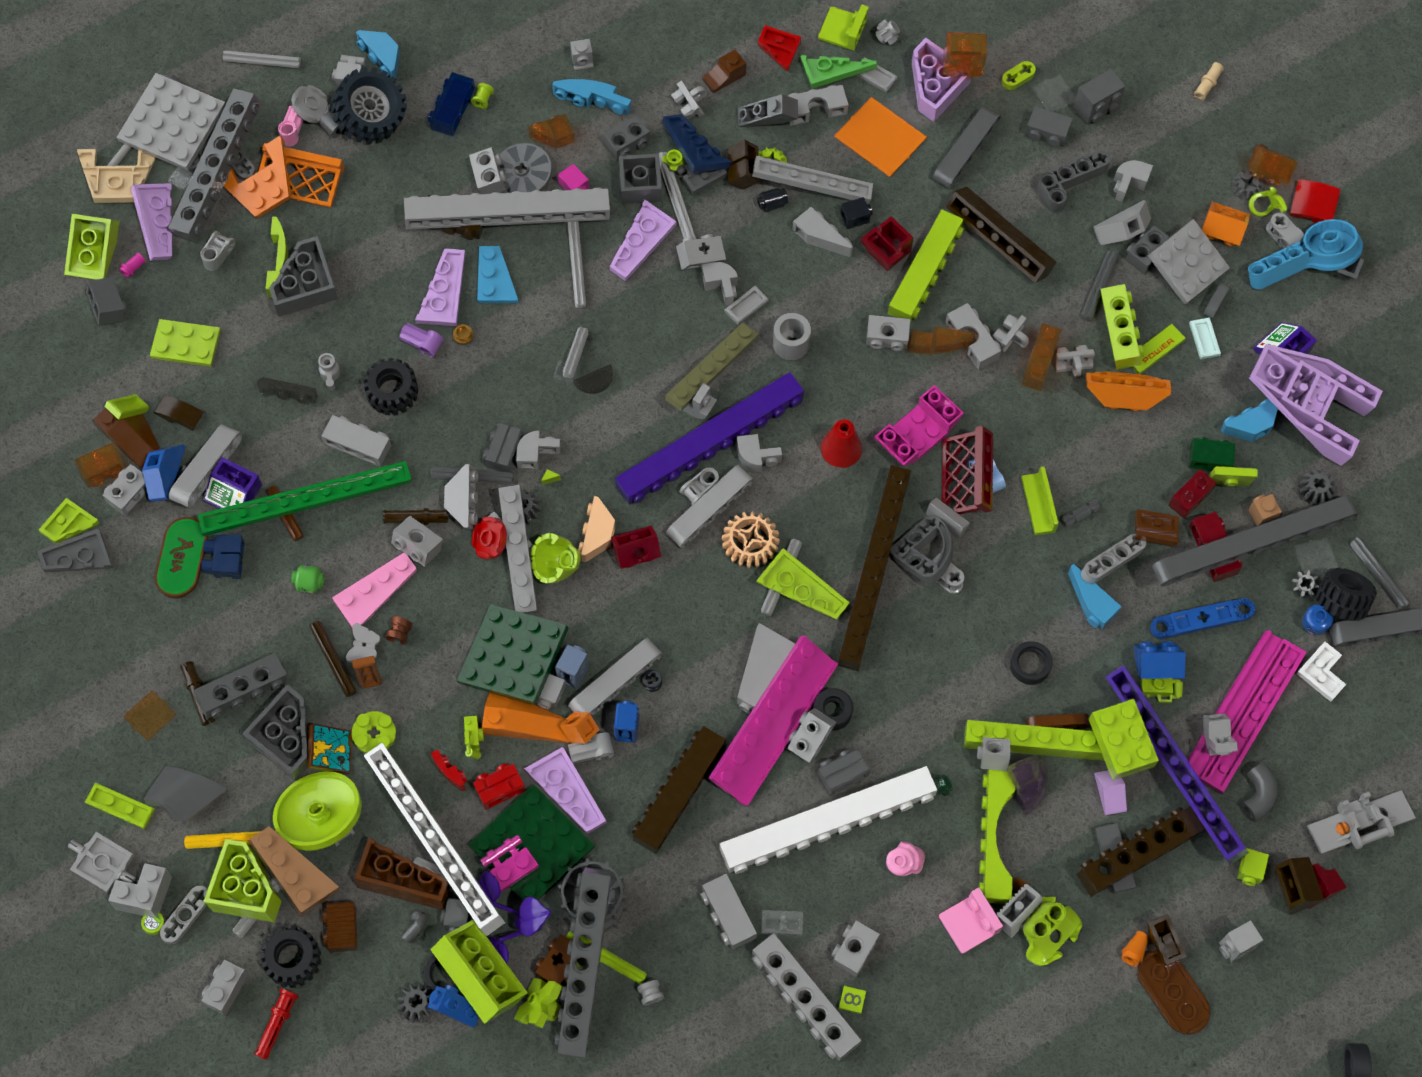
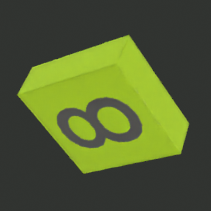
M844 986L839 1009L861 1014L866 991Z

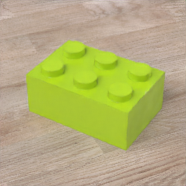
M1134 699L1092 712L1088 720L1113 781L1155 767L1159 760Z

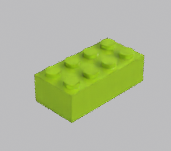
M474 919L444 935L430 949L484 1024L514 1007L528 993Z

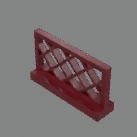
M984 426L975 427L973 432L943 438L941 501L948 506L955 499L958 503L952 510L959 515L979 510L983 512L992 511L993 433ZM975 438V444L971 449H968L966 444L970 439ZM957 442L959 445L951 454L949 446L951 443ZM964 448L968 453L959 461L956 457ZM974 456L975 463L969 469L965 464ZM955 460L959 464L951 473L949 472V466ZM964 467L968 472L959 480L956 476ZM973 475L975 482L968 488L965 483ZM955 479L958 482V484L953 489V491L950 492L949 485ZM964 487L968 491L959 500L956 495ZM973 495L974 505L966 506L965 502Z

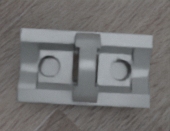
M682 80L678 82L679 88L671 96L678 105L685 100L689 102L681 108L684 116L690 119L696 114L699 117L705 115L698 105V102L707 94L705 88L698 86L689 91Z
M1009 314L1003 322V326L1010 330L1008 334L1001 329H997L992 338L1000 344L1001 352L1005 353L1012 342L1021 348L1027 347L1029 338L1021 332L1024 328L1026 317L1021 315L1018 319Z
M1080 345L1076 348V351L1069 352L1066 347L1058 348L1055 365L1056 372L1072 371L1074 377L1081 376L1082 369L1093 368L1094 350H1089L1086 345Z

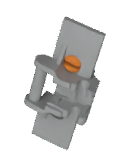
M1402 790L1371 802L1369 801V797H1371L1370 792L1363 793L1356 801L1349 803L1348 800L1340 802L1337 807L1339 814L1308 825L1307 827L1320 853L1324 854L1352 843L1358 850L1367 843L1386 836L1388 838L1394 836L1393 827L1416 818ZM1380 810L1384 811L1386 816L1382 815ZM1372 825H1377L1379 829L1360 836L1358 833L1359 830Z

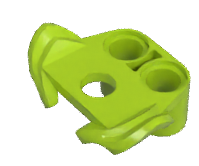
M1046 901L1041 903L1025 920L1023 932L1030 945L1026 952V958L1038 966L1048 965L1063 956L1057 950L1069 937L1073 942L1078 939V934L1082 928V921L1070 906L1064 907L1061 903ZM1053 907V909H1054V914H1053V916L1051 917V916H1050V910H1051V908ZM1036 924L1039 925V931L1037 933L1035 932ZM1056 929L1060 933V938L1057 942H1052L1050 934Z

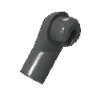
M419 909L411 915L414 923L401 935L408 943L421 932L427 921L426 914H423Z

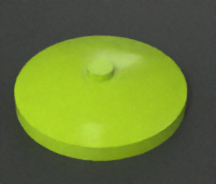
M324 771L302 777L291 784L279 797L273 812L275 830L292 847L298 850L312 851L331 846L344 838L358 821L362 808L360 793L355 784L348 777L340 773Z

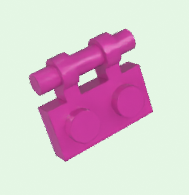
M518 835L512 839H506L503 841V845L494 851L491 849L486 853L487 856L480 860L484 867L491 863L494 865L495 868L489 872L497 878L501 892L539 868V865L526 847L519 852L515 848L522 843ZM509 852L512 857L501 863L498 858Z

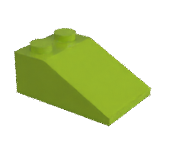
M72 214L64 275L89 279L106 278L117 243L120 221Z

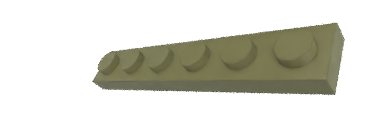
M742 322L666 394L665 400L682 411L692 402L702 384L704 383L708 386L758 338V333Z

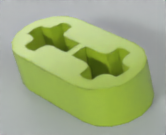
M1024 61L1005 72L1002 77L1003 87L1008 90H1014L1031 80L1035 75V65L1032 62ZM1023 68H1024L1025 70L1030 69V73H1028V72L1022 73V72H1023ZM1015 78L1014 83L1011 81L1007 82V79Z

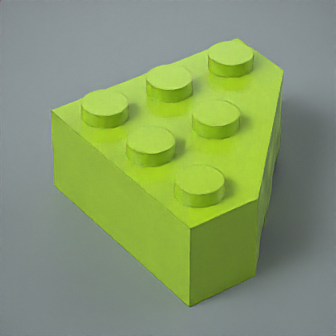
M225 839L204 903L213 912L275 923L282 901L258 856L246 842Z

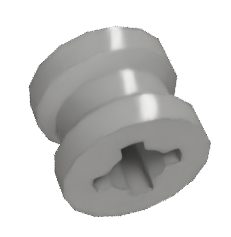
M652 980L637 987L638 992L643 997V1006H648L664 999L663 993L659 990L660 984L658 980Z

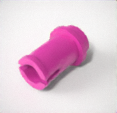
M136 253L125 264L122 263L119 270L126 278L133 277L134 272L145 264L146 260L141 254Z

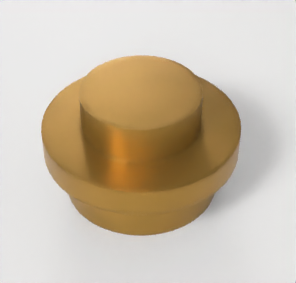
M465 324L458 325L453 331L455 342L461 345L470 343L474 337L471 327Z

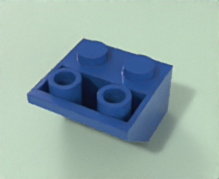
M1143 641L1140 642V645H1134L1137 675L1141 679L1185 678L1186 652L1178 645H1175V642L1163 641L1162 645H1153V642Z

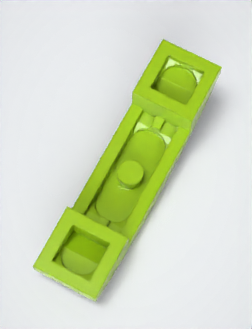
M272 217L271 237L273 243H278L276 271H267L266 292L268 298H272L269 287L273 281H276L281 268L288 259L286 238L277 217Z

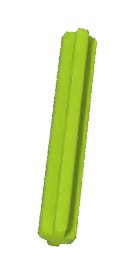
M569 931L566 938L573 941L574 933ZM580 936L583 943L589 944L592 942L584 936ZM602 947L600 962L638 984L644 982L647 976L646 972Z

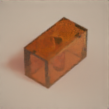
M1256 145L1246 167L1252 171L1251 175L1262 179L1264 176L1269 178V182L1280 185V183L1288 185L1298 162L1289 156Z
M115 442L75 459L88 488L91 486L98 487L111 477L118 478L119 473L126 468Z

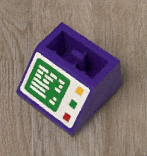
M1281 322L1253 350L1261 355L1264 346L1269 344L1308 354L1313 349L1317 339L1302 326Z
M222 457L210 475L203 500L218 509L251 501L262 487L259 475Z

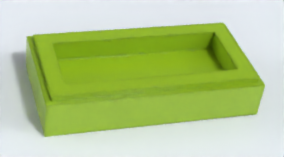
M137 394L108 400L104 406L118 420L146 413L149 409V406Z

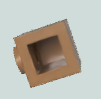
M1273 494L1256 497L1249 508L1256 526L1274 521L1282 513Z

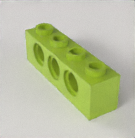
M1125 284L1102 288V302L1116 370L1141 365L1140 357H1144L1142 345L1137 344V339H1140L1139 329L1133 325V321H1136L1135 310L1130 309L1129 303H1133L1131 291H1126ZM1117 307H1123L1121 310H1115ZM1120 325H1127L1125 328H1119ZM1124 343H1131L1129 346L1122 345Z

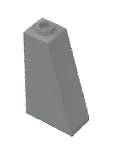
M760 623L756 628L737 697L739 708L746 713L752 712L795 645L792 641Z

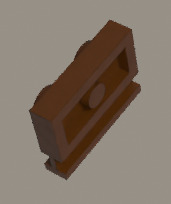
M1137 509L1135 513V539L1176 547L1179 543V516Z

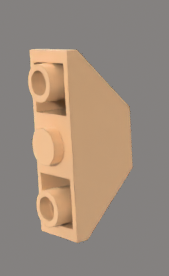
M594 496L593 503L588 505L587 516H590L589 522L584 523L583 535H585L584 542L579 544L578 551L580 552L582 562H587L610 548L612 545L611 537L614 536L615 519L600 498Z

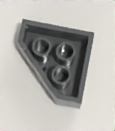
M318 236L297 242L294 252L284 263L278 278L269 287L278 317L338 299Z
M286 685L242 734L246 742L294 781H297L307 769L308 708L304 697L289 685Z

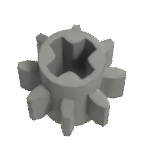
M885 19L878 24L876 36L881 43L885 44L888 42L892 45L898 40L899 36L897 34L900 33V29L894 21L891 20L888 23Z
M1309 570L1306 572V575H1302L1299 571L1297 573L1299 579H1292V582L1296 583L1293 591H1301L1300 597H1303L1305 592L1312 596L1313 591L1311 589L1319 588L1315 584L1318 576H1310ZM1302 579L1304 581H1310V584L1308 585L1309 589H1307L1306 586L1301 587L1300 584L1303 582Z

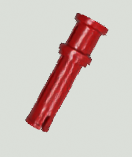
M280 988L278 1001L271 1008L272 1016L254 1052V1055L268 1060L285 1019L288 1020L290 1018V1010L295 1000L299 998L298 995Z

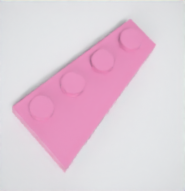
M402 553L335 595L332 599L352 629L355 623H359L362 626L417 571V568L407 554Z

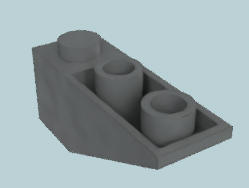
M783 94L738 107V127L783 124L798 119V100Z

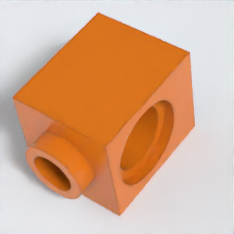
M573 712L560 724L570 743L586 744L600 730L589 712Z

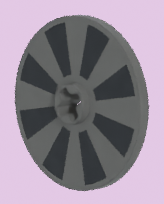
M520 143L506 148L499 154L503 164L500 165V169L504 171L507 181L504 182L506 190L502 191L503 193L541 191L548 184L552 175V164L548 154L539 146ZM522 167H525V170H523L522 173H519V170H521Z

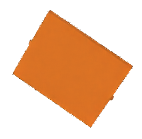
M872 97L834 135L837 140L888 177H891L927 138V136Z

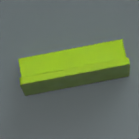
M1043 466L1040 467L1039 472L1036 474L1021 476L1035 536L1055 533L1058 527L1046 470Z

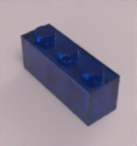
M451 72L449 79H445L443 92L437 96L436 107L434 111L431 110L428 116L431 130L454 136L474 93V79Z

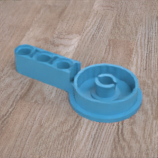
M1331 219L1318 222L1305 232L1304 242L1301 244L1297 242L1252 263L1248 267L1250 285L1254 289H1263L1307 268L1333 271L1348 267L1361 256L1363 251L1362 239L1357 233L1356 228L1346 221Z

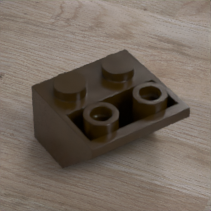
M1310 857L1290 858L1275 866V874L1289 915L1324 900Z

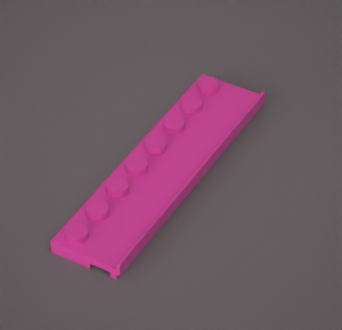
M1265 630L1215 713H1225L1230 718L1231 737L1237 742L1238 751H1232L1228 755H1209L1203 733L1188 758V762L1203 784L1221 795L1223 794L1301 663L1306 651L1285 639L1278 638L1272 634V631Z
M800 636L709 776V779L727 794L733 796L738 803L748 806L788 744L790 735L799 727L800 718L805 711H809L838 663L833 661L806 636Z

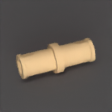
M1214 62L1208 73L1203 75L1201 84L1194 92L1195 97L1202 101L1205 100L1211 88L1216 86V80L1224 70L1220 63Z

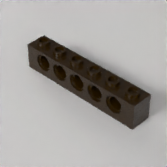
M1189 806L1184 810L1182 807H1179L1170 813L1172 817L1169 819L1160 818L1152 824L1154 827L1150 830H1147L1145 827L1135 833L1136 838L1131 841L1126 838L1117 844V849L1111 851L1109 848L1098 855L1100 857L1098 860L1093 862L1092 859H1089L1080 865L1082 869L1076 875L1090 897L1095 896L1199 835L1205 827L1192 807ZM1172 825L1178 827L1179 833L1172 829ZM1154 835L1159 836L1162 843H1158L1154 839ZM1136 845L1142 847L1144 854L1137 851ZM1118 856H1122L1126 864L1120 863ZM1100 866L1106 868L1108 875L1100 871Z

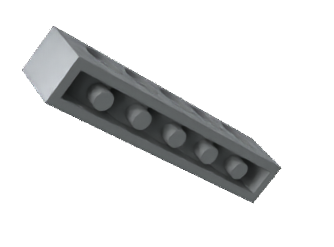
M774 933L752 950V955L754 956L752 958L753 963L758 969L763 968L767 972L766 978L773 987L778 986L783 992L780 994L782 999L788 1005L793 1004L797 1009L795 1012L796 1016L802 1023L807 1022L812 1028L809 1030L817 1041L820 1039L826 1045L824 1050L831 1059L836 1058L840 1061L860 1045L861 1039ZM776 958L781 961L782 965L778 968H773L769 961ZM787 976H792L795 978L796 983L788 986L784 983L783 979ZM807 994L811 1001L803 1004L798 1000V996ZM815 1012H822L825 1015V1020L818 1022L814 1020L813 1014ZM829 1030H836L839 1032L840 1037L832 1040L828 1037L827 1032Z

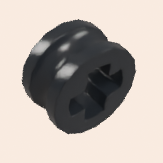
M656 670L645 672L642 676L644 688L649 692L658 691L662 686L661 674ZM652 677H655L656 681H654L652 684H649V680H651Z

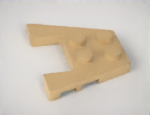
M77 149L94 203L134 202L131 187L134 184L145 183L156 157L138 150L136 166H96V149Z

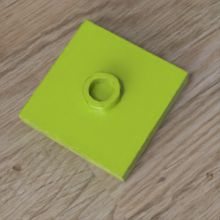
M1216 466L1208 476L1216 482V485L1250 486L1258 477V469Z

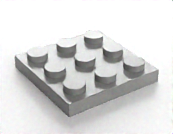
M1194 219L1147 255L1183 304L1188 303L1230 268Z

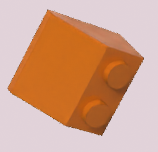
M1212 201L1202 231L1208 239L1216 240L1218 238L1224 240L1223 243L1226 245L1240 246L1250 214Z

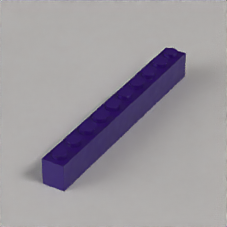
M790 372L615 477L616 487L629 505L633 502H641L649 492L659 491L667 481L673 482L677 480L685 470L691 471L698 466L700 461L713 458L718 450H726L731 447L737 436L749 435L754 428L760 429L764 427L769 419L782 416L787 408L791 406L794 408L800 405L803 401L804 390Z
M1123 665L1107 675L1106 679L1121 702L1131 699L1135 700L1157 756L1229 865L1248 854L1249 852L1125 666Z

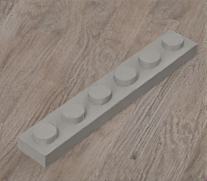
M760 156L755 158L753 177L849 200L864 197L867 204L871 201L873 183Z
M520 485L498 488L503 524L507 531L506 548L515 611L521 613L538 612Z

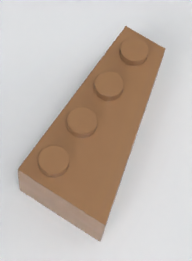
M269 826L250 838L251 848L300 918L338 893L339 886Z

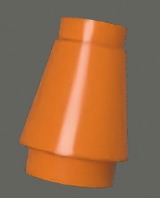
M1137 931L1122 950V960L1131 966H1138L1140 962L1142 963L1149 936L1142 931Z

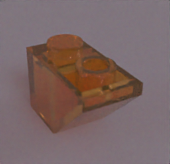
M566 114L553 116L549 120L536 122L528 127L531 140L556 149L575 142L574 131Z

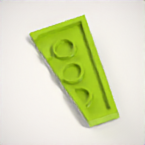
M784 548L756 581V583L834 620L840 616L850 603Z

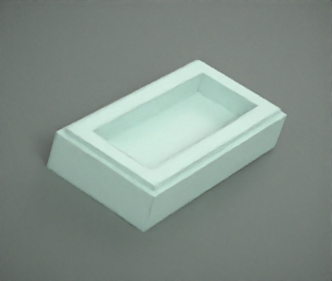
M1210 317L1190 321L1189 325L1200 360L1220 356L1221 352Z

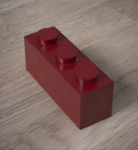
M1217 512L1194 518L1189 525L1198 547L1228 537L1224 530V521L1221 517L1219 518ZM1238 560L1210 570L1213 581L1217 582L1238 575L1242 568V561Z

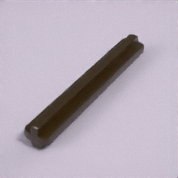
M320 621L312 623L310 628L346 697L356 694V688Z

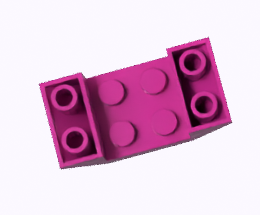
M934 385L919 398V403L913 410L894 426L888 424L874 438L900 464L907 466L916 463L946 437L964 415V412Z

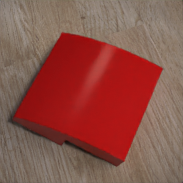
M1298 180L1290 215L1295 218L1311 219L1313 223L1334 219L1341 189L1320 182Z

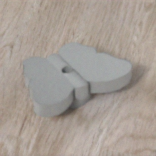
M355 623L352 629L355 638L353 642L354 647L346 655L347 662L351 663L352 660L373 655L376 659L377 652L375 649L376 645L380 643V636L373 631H369L368 628L361 626L359 623Z

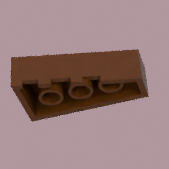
M370 837L368 838L354 878L357 888L439 910L444 909L450 892L447 879L425 867L418 866L412 860L404 858L393 852L392 849L376 843Z

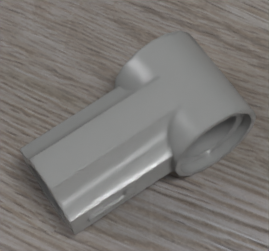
M607 732L595 734L586 744H568L573 764L592 759L601 760L602 757L609 756V758L614 756L610 734Z

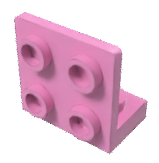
M980 888L973 890L967 899L939 914L940 921L961 954L1000 933L1003 928L1002 923Z

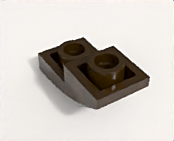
M164 395L154 414L172 424L176 421L192 431L204 411L186 402Z

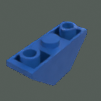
M184 444L167 446L148 452L142 472L151 502L169 499V493L186 448Z

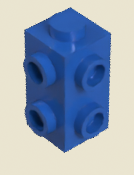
M446 985L445 988L436 986L429 997L427 1008L461 1024L475 1028L479 1016L465 996L459 995V990L452 986Z

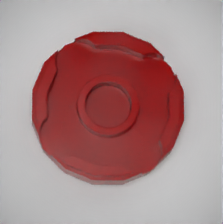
M484 517L474 527L472 546L475 548V553L478 557L488 560L495 559L500 556L507 542L506 527L496 517Z

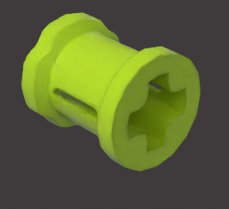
M479 83L477 93L471 99L472 105L481 109H487L488 100L494 94V88L489 84Z

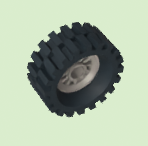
M362 67L359 72L355 69L350 75L347 74L332 99L334 104L331 107V111L336 113L333 117L334 122L340 121L338 127L342 132L346 129L348 131L346 136L350 139L352 135L356 136V142L359 143L363 139H366V144H372L374 139L376 143L382 142L384 138L387 140L403 120L406 114L404 112L407 109V103H404L407 99L406 94H400L403 89L401 84L396 86L394 84L397 80L395 77L392 76L389 79L386 77L388 72L383 70L379 74L377 73L378 68L374 67L371 68L370 72H368L367 67ZM364 105L369 106L371 110L366 109Z

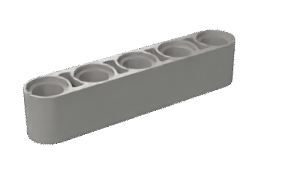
M220 425L174 483L169 493V499L189 508L192 507L207 488L210 475L220 459L223 457L228 460L237 449L242 439V432L225 425Z
M739 465L735 466L668 528L666 535L681 549L684 548L686 542H691L700 533V529L706 528L715 519L714 516L718 513L721 514L729 506L728 503L733 499L736 500L748 485L751 486L754 479Z
M649 638L644 639L579 693L569 703L568 707L573 712L596 714L604 707L603 704L605 702L611 701L620 693L619 691L624 686L628 687L634 682L636 676L647 671L656 659L660 660L663 653Z

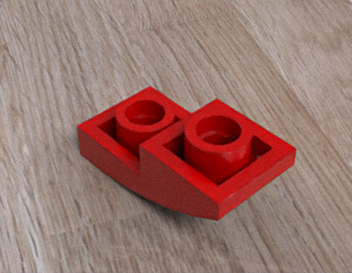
M439 749L431 752L432 759L444 778L458 790L465 791L464 783L468 781L463 770L458 771L456 765L450 767L446 754L441 756Z

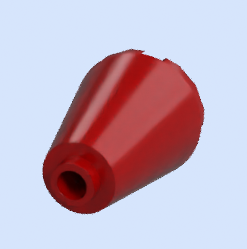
M841 419L837 421L821 442V454L830 465L847 468L854 465L861 457L862 443L854 424L849 420Z

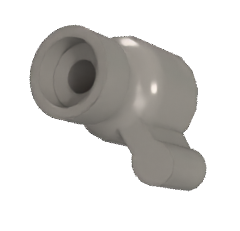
M324 353L318 359V369L321 378L326 381L327 389L333 391L335 389L334 381L340 376V368L332 354Z

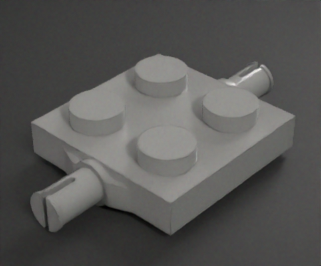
M95 832L91 840L84 846L74 839L70 841L72 844H68V848L78 853L77 859L70 870L104 892L110 893L115 880L121 879L129 883L136 881V877L126 872L128 865L134 858V854L98 832Z

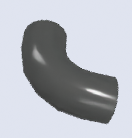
M1265 762L1257 765L1247 773V776L1255 786V794L1242 803V808L1253 822L1265 816L1274 807L1278 796L1277 781Z

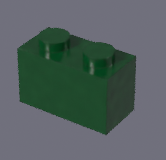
M1206 437L1193 438L1190 444L1188 468L1212 471L1216 466L1234 467L1236 443H1231L1228 440H1209Z

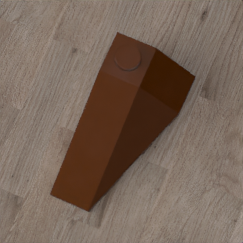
M105 408L93 419L98 430L141 470L143 469L148 452L160 449L143 414L118 420Z

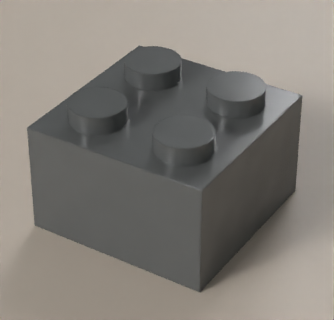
M1110 69L1079 87L1073 108L1087 125L1092 122L1097 123L1105 114H1113L1119 109L1125 85Z
M659 153L619 156L622 203L644 202V200L648 202L662 201Z

